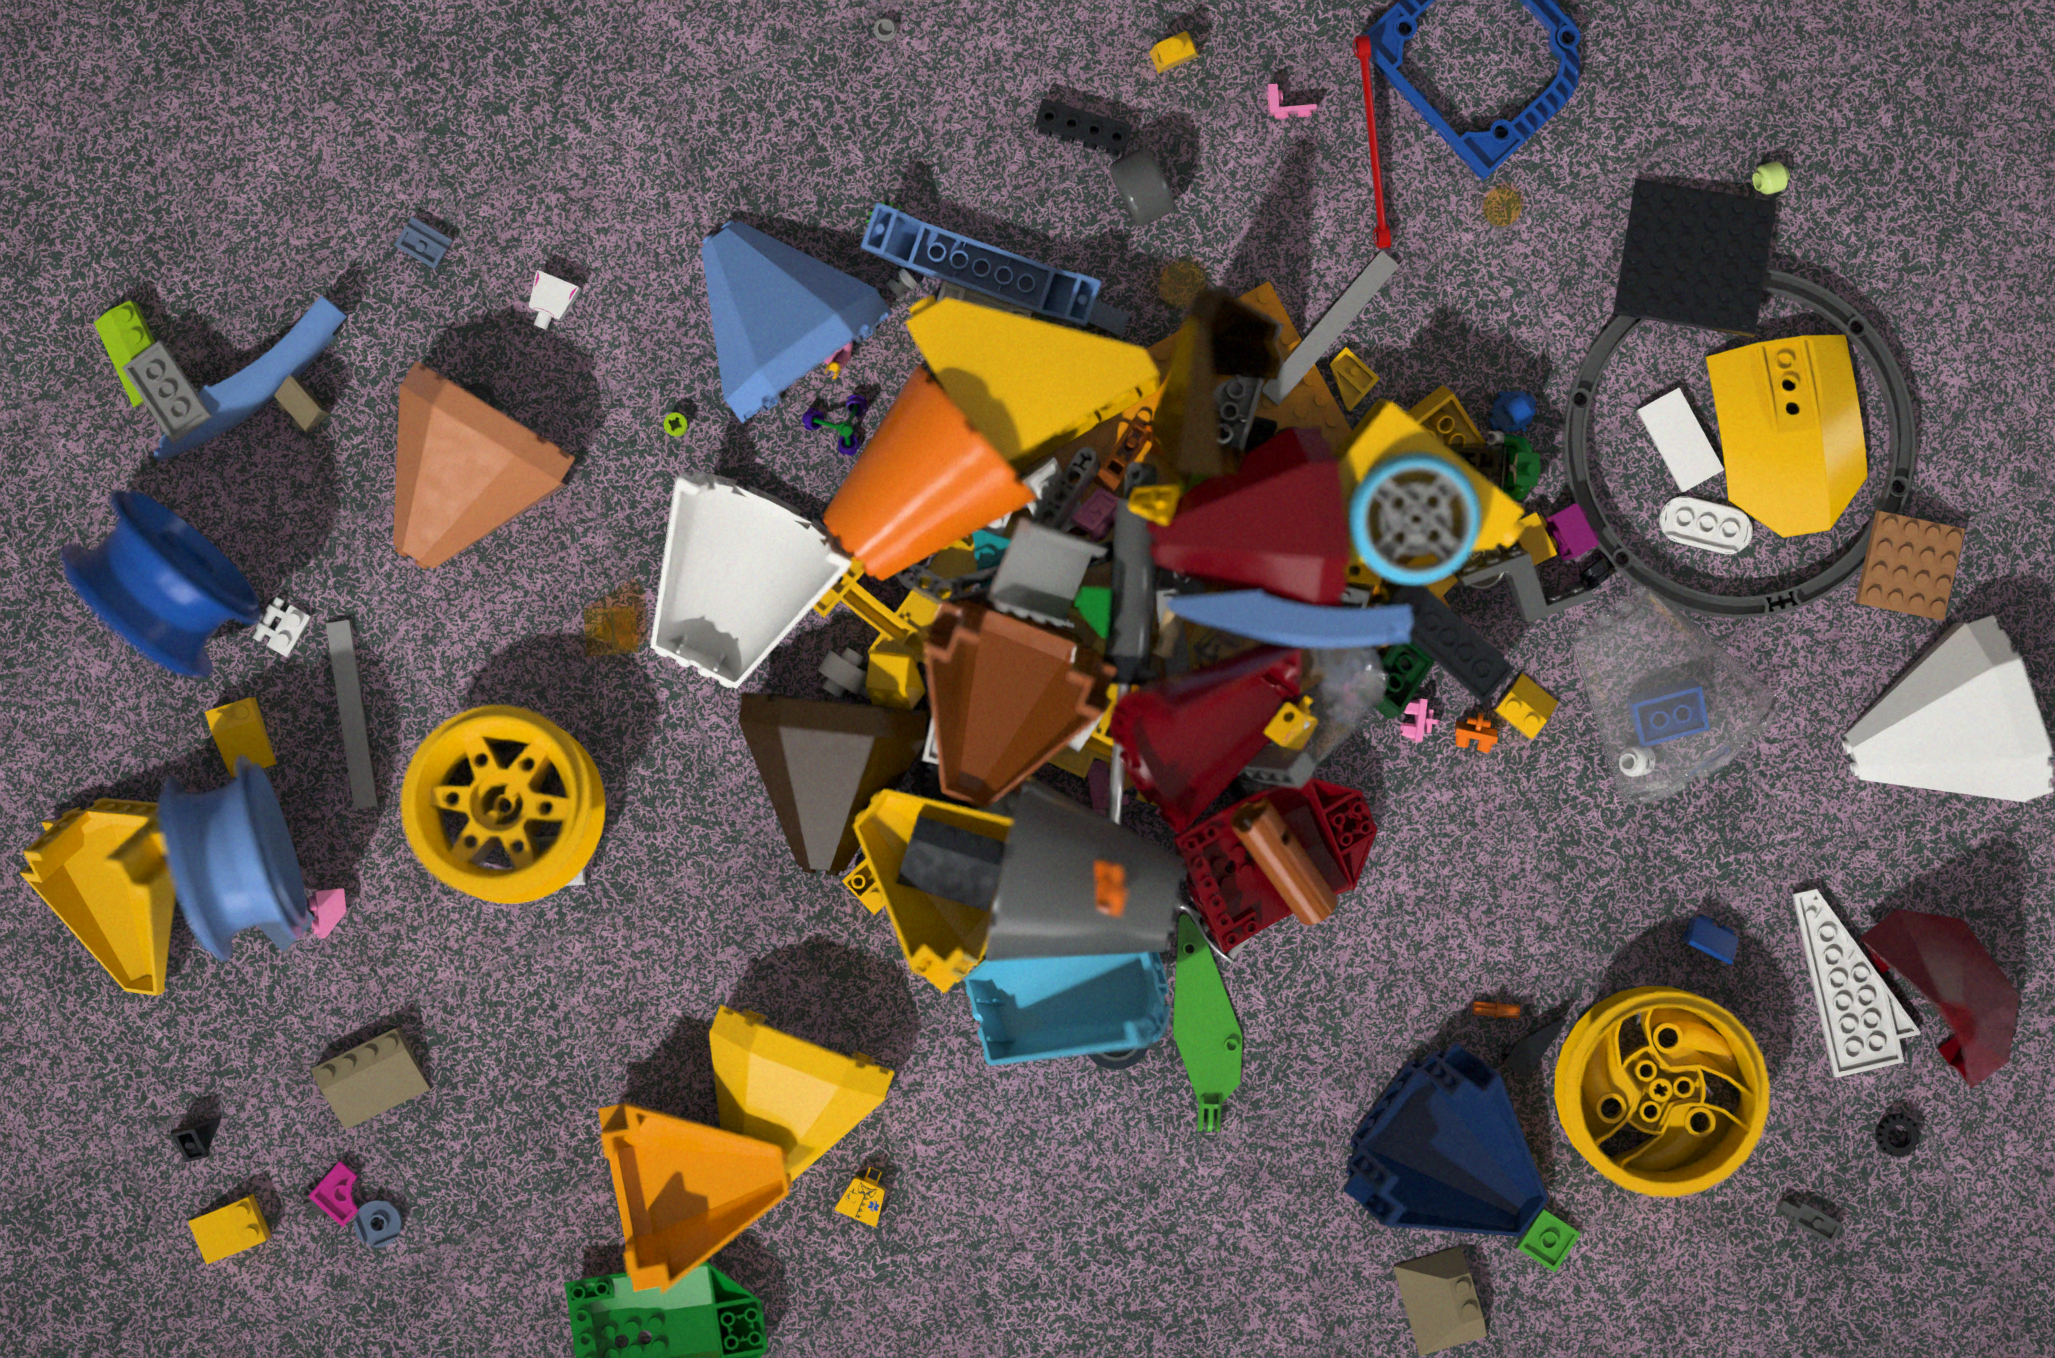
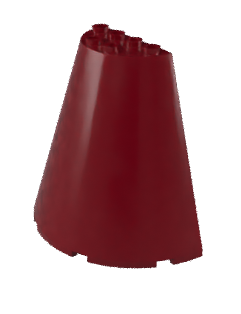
M1266 642L1132 689L1116 699L1118 701L1111 709L1110 724L1114 743L1120 744L1123 750L1119 757L1131 780L1148 804L1153 801L1162 810L1159 812V816L1178 834H1181L1272 740L1264 731L1287 702L1295 705L1300 704L1301 647Z

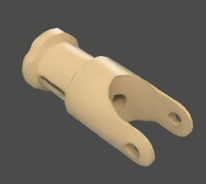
M1166 607L1158 633L1160 637L1157 648H1154L1153 652L1163 657L1173 658V648L1176 639H1179L1184 617L1171 612L1168 607Z

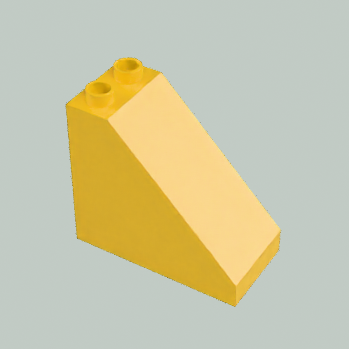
M934 296L926 297L915 303L909 309L913 318L905 322L913 341L943 392L1015 473L1160 390L1159 373L1144 348L949 298L937 303Z
M1379 398L1332 455L1336 456L1339 461L1350 550L1349 564L1365 562L1354 544L1350 530V509L1354 494L1361 481L1374 467L1389 458L1401 454L1426 453L1438 456L1455 465L1471 482L1478 497L1481 513L1480 530L1472 551L1493 549L1498 543L1509 547L1525 527L1518 520L1524 510L1391 401ZM1408 470L1398 473L1389 479L1398 487L1410 482L1430 484L1438 475L1424 470ZM1455 493L1448 501L1451 510V526L1448 533L1457 541L1462 529L1463 511L1459 496ZM1430 494L1426 498L1428 507L1435 506L1438 501L1436 494ZM1375 496L1372 497L1367 514V526L1373 544L1383 536L1379 525V513L1382 503ZM1395 496L1392 499L1391 504L1393 508L1397 509L1403 505L1402 496ZM1411 514L1410 518L1412 520L1410 523L1415 522L1418 524L1421 521L1418 518L1421 514ZM1436 528L1430 529L1427 533L1429 541H1435L1439 536V531ZM1403 530L1394 532L1393 541L1395 543L1403 541L1405 537ZM1434 550L1417 555L1401 552L1395 559L1438 554Z

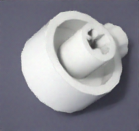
M848 647L842 656L830 650L818 668L819 672L828 677L822 687L841 698L846 689L866 699L870 698L866 687L863 686L864 684L866 685L867 672L859 668L865 658Z

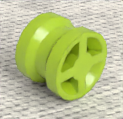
M670 413L664 419V429L671 436H682L688 430V421L680 413Z

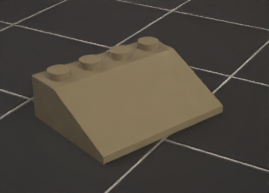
M400 1026L310 1069L321 1092L345 1130L431 1089Z

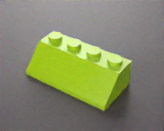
M130 300L107 311L94 324L135 408L145 402L122 367L156 342L138 304Z

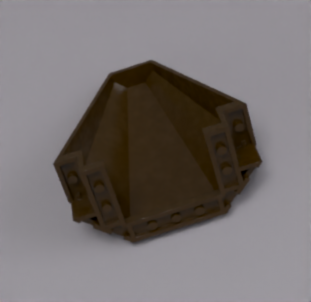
M1219 287L1202 288L1192 300L1151 426L1159 447L1185 487L1188 486L1193 473L1222 476L1223 473L1238 474L1245 458L1243 449L1220 445L1212 374L1239 375L1242 377L1276 380L1284 362L1276 344L1284 325Z
M742 692L738 722L796 863L799 867H802V872L816 873L817 869L826 870V875L839 876L840 871H846L861 847L853 827L856 822V816L872 804L870 801L878 791L882 792L883 789L896 792L926 744L927 711L793 698V695L777 693L759 694Z

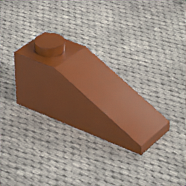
M1136 419L1132 420L1093 482L1108 492L1114 493L1125 476L1128 465L1134 462L1148 440L1150 432L1144 430L1145 425Z

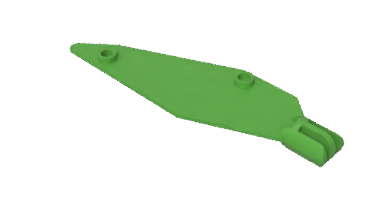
M1183 914L1178 920L1173 1035L1198 1100L1197 1131H1203L1204 1108H1206L1205 1130L1211 1132L1213 1129L1215 1109L1214 1128L1215 1132H1220L1222 1103L1240 1084L1243 1036L1208 943L1190 917ZM1188 944L1193 947L1191 953L1185 951V947Z

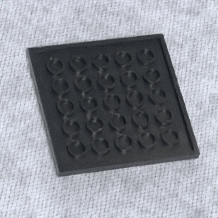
M1635 179L1613 314L1754 338L1757 329L1776 201Z

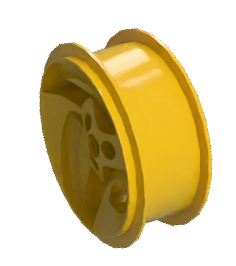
M1640 986L1617 992L1600 1001L1575 1023L1561 1047L1556 1064L1554 1099L1560 1123L1572 1145L1602 1175L1625 1189L1642 1194L1678 1197L1703 1191L1726 1179L1748 1158L1761 1137L1769 1111V1080L1763 1056L1751 1034L1731 1013L1695 993L1671 986ZM1641 1011L1640 1022L1647 1044L1630 1051L1621 1060L1618 1035L1622 1021ZM1664 1028H1672L1677 1034V1041L1670 1047H1662L1658 1043V1034ZM1644 1064L1651 1065L1650 1073L1645 1077L1641 1076L1640 1067ZM1701 1069L1725 1078L1739 1089V1100L1734 1116L1718 1105L1704 1102L1706 1084ZM1684 1080L1689 1083V1088L1685 1093L1681 1094L1677 1090V1085L1680 1081ZM1657 1084L1664 1086L1660 1094L1654 1091V1088L1657 1089L1655 1087ZM1608 1098H1615L1620 1104L1618 1113L1611 1117L1604 1116L1601 1112L1602 1103ZM1647 1105H1654L1656 1107L1655 1114L1651 1118L1644 1115V1108ZM1697 1112H1704L1707 1116V1122L1703 1131H1694L1690 1126L1691 1117ZM1626 1122L1642 1132L1653 1135L1632 1150L1622 1152L1613 1157L1608 1156L1599 1148V1144L1602 1141L1611 1137Z

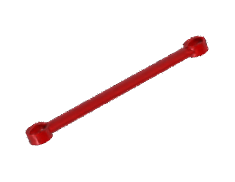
M1368 34L1358 35L1353 41V52L1360 60L1377 217V225L1373 231V241L1378 249L1391 247L1389 225L1386 222L1369 58H1371V47ZM1355 42H1356V51H1357V53L1355 52V49H1354V44H1355ZM1375 232H1376L1377 243H1376V241H1375V239H1374V234H1375Z

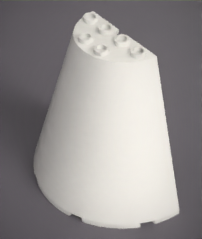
M693 472L691 476L684 473L677 478L675 483L651 648L655 649V652L660 656H669L676 659V662L681 666L689 667V665L697 667V672L700 675L708 678L713 677L719 680V683L725 687L737 688L849 568L852 556L845 551L839 543L840 540L827 527L814 518L812 521H809L807 517L799 516L800 509L752 486H750L749 490H746L743 486L735 485L736 480L718 475Z

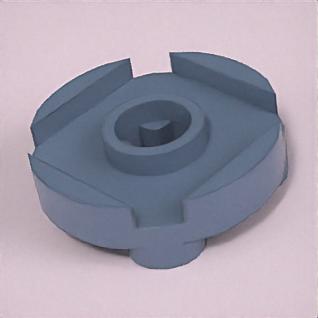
M371 1200L359 1209L354 1221V1229L362 1242L373 1247H384L392 1243L400 1234L403 1223L402 1215L399 1209L389 1200ZM375 1217L384 1220L383 1229L373 1226L372 1223L375 1222Z

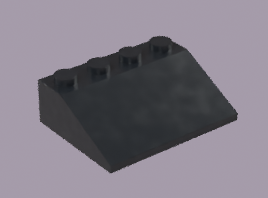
M917 815L896 883L987 911L1002 868L1004 856H1006L1008 843Z

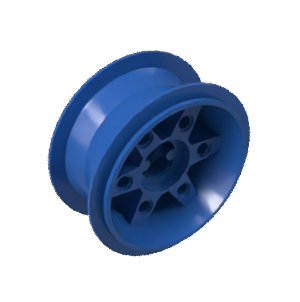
M115 490L109 496L112 508L119 517L115 528L100 545L90 550L76 544H65L60 550L65 575L84 602L108 626L137 650L177 674L207 678L213 672V664L205 651L208 639L224 622L232 618L249 624L259 623L262 615L258 607V596L238 568L213 543L179 515L145 494L135 491L128 493L122 490Z

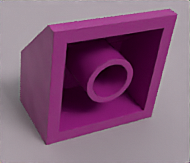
M1578 503L1572 504L1544 518L1548 526L1546 529L1549 535L1555 539L1558 546L1557 550L1563 561L1573 559L1599 545L1597 541L1599 536L1596 530L1589 526L1586 520L1588 518L1587 513Z

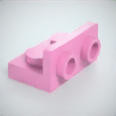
M1099 487L1072 515L1071 523L1089 533L1091 540L1097 543L1107 535L1109 529L1115 524L1117 500L1122 499Z

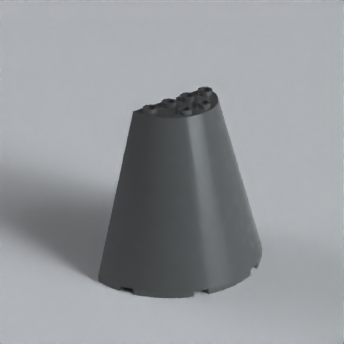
M1027 776L1017 803L1008 838L1006 856H1004L998 882L992 922L987 940L986 961L999 962L1164 952L1165 949L1169 950L1172 936L1168 935V932L1174 931L1177 913L1173 912V909L1179 908L1183 891L1178 889L1180 880L1185 881L1188 867L1183 866V858L1035 778ZM1105 859L1122 866L1125 876L1122 889L1127 891L1125 893L1127 897L1122 908V915L1112 916L1096 908L1095 860Z

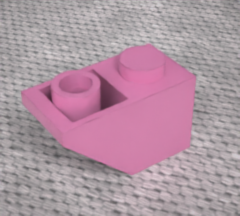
M344 888L312 891V896L309 897V906L311 911L314 910L315 920H312L313 934H317V938H326L347 912Z

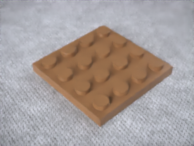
M1876 510L1855 603L1944 621L1965 529Z

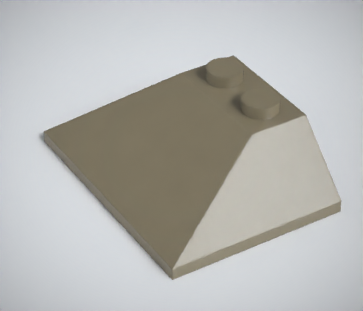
M1461 1246L1393 1266L1419 1356L1487 1336L1483 1314Z

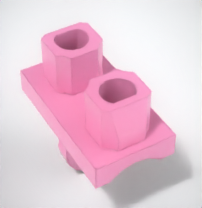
M1416 698V700L1409 702L1403 713L1414 714L1413 724L1401 722L1400 735L1409 737L1414 741L1423 742L1424 732L1431 733L1432 724L1439 725L1440 720L1433 719L1434 710L1427 709V699Z

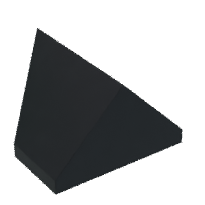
M222 1117L178 1126L171 1130V1136L185 1162L209 1157L208 1150Z

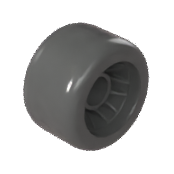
M1140 148L1110 164L1109 170L1116 189L1135 225L1144 226L1174 210L1175 202L1168 180L1148 148Z

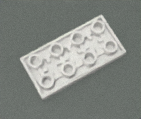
M1680 388L1637 410L1681 493L1724 470Z

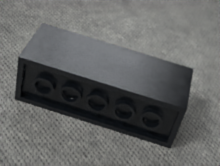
M1390 579L1370 602L1375 608L1410 605L1413 622L1409 630L1410 639L1483 704L1516 669L1422 583L1408 584Z

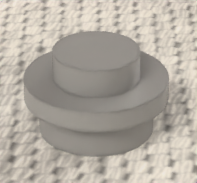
M881 18L874 25V34L881 41H890L897 34V25L890 18Z

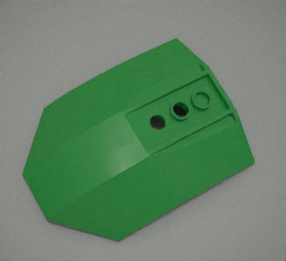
M707 1261L702 1262L663 1294H661L660 1286L634 1292L631 1276L628 1277L627 1271L564 1282L576 1358H761L768 1348L761 1300ZM643 1330L649 1331L652 1335L651 1341L646 1344L638 1340V1335ZM623 1334L628 1337L626 1346L618 1347L615 1344V1338L618 1335Z

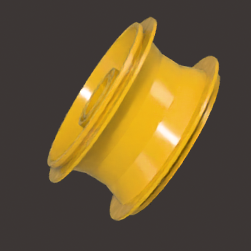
M508 705L474 708L452 717L436 728L424 740L411 759L405 774L401 793V813L405 833L415 855L425 868L439 880L453 888L482 900L501 904L535 901L549 896L567 885L588 864L598 846L605 822L606 800L604 786L599 771L585 748L569 733L543 716L524 708ZM517 742L529 745L509 769L506 770L493 744ZM487 755L488 762L486 765L482 766L483 760L481 756ZM469 757L475 781L470 787H447L456 768L463 760ZM535 761L534 768L529 770L530 764ZM553 765L556 766L562 777L566 799L546 796L539 790ZM451 796H459L457 804L451 805ZM523 800V808L519 817L516 818L513 822L505 825L508 819L514 818L518 815L520 811V803ZM506 801H511V809L508 812H503V804ZM546 804H553V810L546 814ZM443 811L467 815L470 819L455 845L447 834ZM543 823L562 824L554 841L540 854L534 835L540 830ZM477 839V845L472 848L474 840ZM500 841L503 842L515 867L507 869H491L479 866ZM524 842L523 851L518 853L519 849L516 843Z

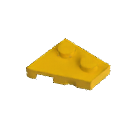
M1347 347L1329 364L1348 412L1358 404L1380 379Z
M1178 485L1134 487L1128 501L1130 511L1162 524H1168L1181 491Z

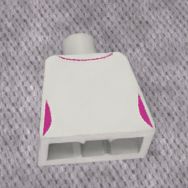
M537 270L529 308L538 312L534 325L547 330L551 318L563 321L581 292V288Z

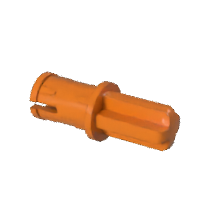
M1497 1000L1495 1003L1474 1001L1472 1013L1474 1015L1492 1016L1494 1019H1498V1017L1519 1019L1520 1005L1499 1003Z

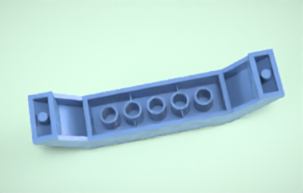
M877 202L861 245L862 249L908 270L966 288V290L1009 305L1021 307L1039 316L1085 327L1101 284L1100 280L1080 273L1056 269L922 222L897 209Z

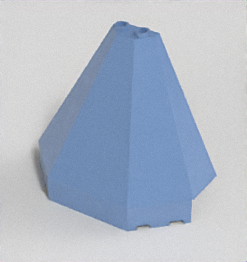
M730 220L721 227L723 231L716 236L712 233L702 241L704 246L701 250L724 402L731 407L739 420L744 423L757 412L761 411L764 414L782 401L779 393L855 339L860 344L877 331L876 326L891 316L893 312L879 295L878 289L741 221L735 223L733 220Z

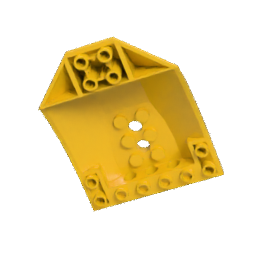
M1803 335L1754 343L1707 356L1706 363L1719 426L1728 500L1783 538L1829 531L1868 477L1862 419L1846 335ZM1784 380L1792 381L1795 387L1794 390L1786 391L1782 387V382ZM1788 403L1798 405L1799 412L1796 415L1787 413L1786 405Z

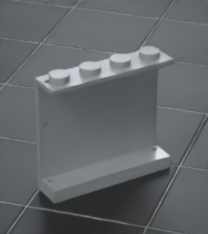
M1020 519L987 598L995 603V608L1004 612H1008V609L1014 610L1015 614L1022 617H1027L1028 614L1032 615L1033 619L1042 623L1049 620L1051 624L1063 628L1064 625L1074 628L1075 624L1066 618L1092 555L1104 558L1107 549L1095 541Z

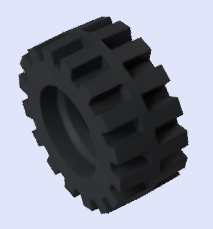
M1897 1113L1889 1114L1887 1117H1883L1882 1121L1877 1124L1878 1128L1875 1130V1139L1880 1149L1894 1157H1904V1155L1908 1156L1911 1154V1151L1917 1149L1916 1145L1920 1143L1919 1137H1921V1134L1918 1131V1125L1911 1118ZM1897 1125L1903 1126L1907 1132L1906 1140L1902 1144L1893 1145L1888 1138L1890 1129Z

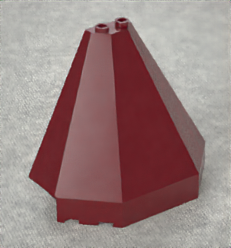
M1320 426L1290 427L1245 455L1238 474L1223 473L1222 476L1213 475L1179 496L1168 524H1162L1150 518L1147 519V532L1151 533L1152 541L1149 544V553L1154 559V564L1227 594L1263 591L1264 596L1289 603L1343 610L1341 594H1345L1347 583L1344 565H1349L1350 550L1340 468L1337 457L1330 455L1332 448L1327 439L1322 438Z
M1893 908L1894 912L1860 936V939L1870 951L1867 955L1882 974L1890 968L1895 970L1928 1000L1948 1023L1956 1035L1936 1049L1949 1067L1957 1070L1969 1088L1972 1089L2009 1062L2019 995L1963 919Z

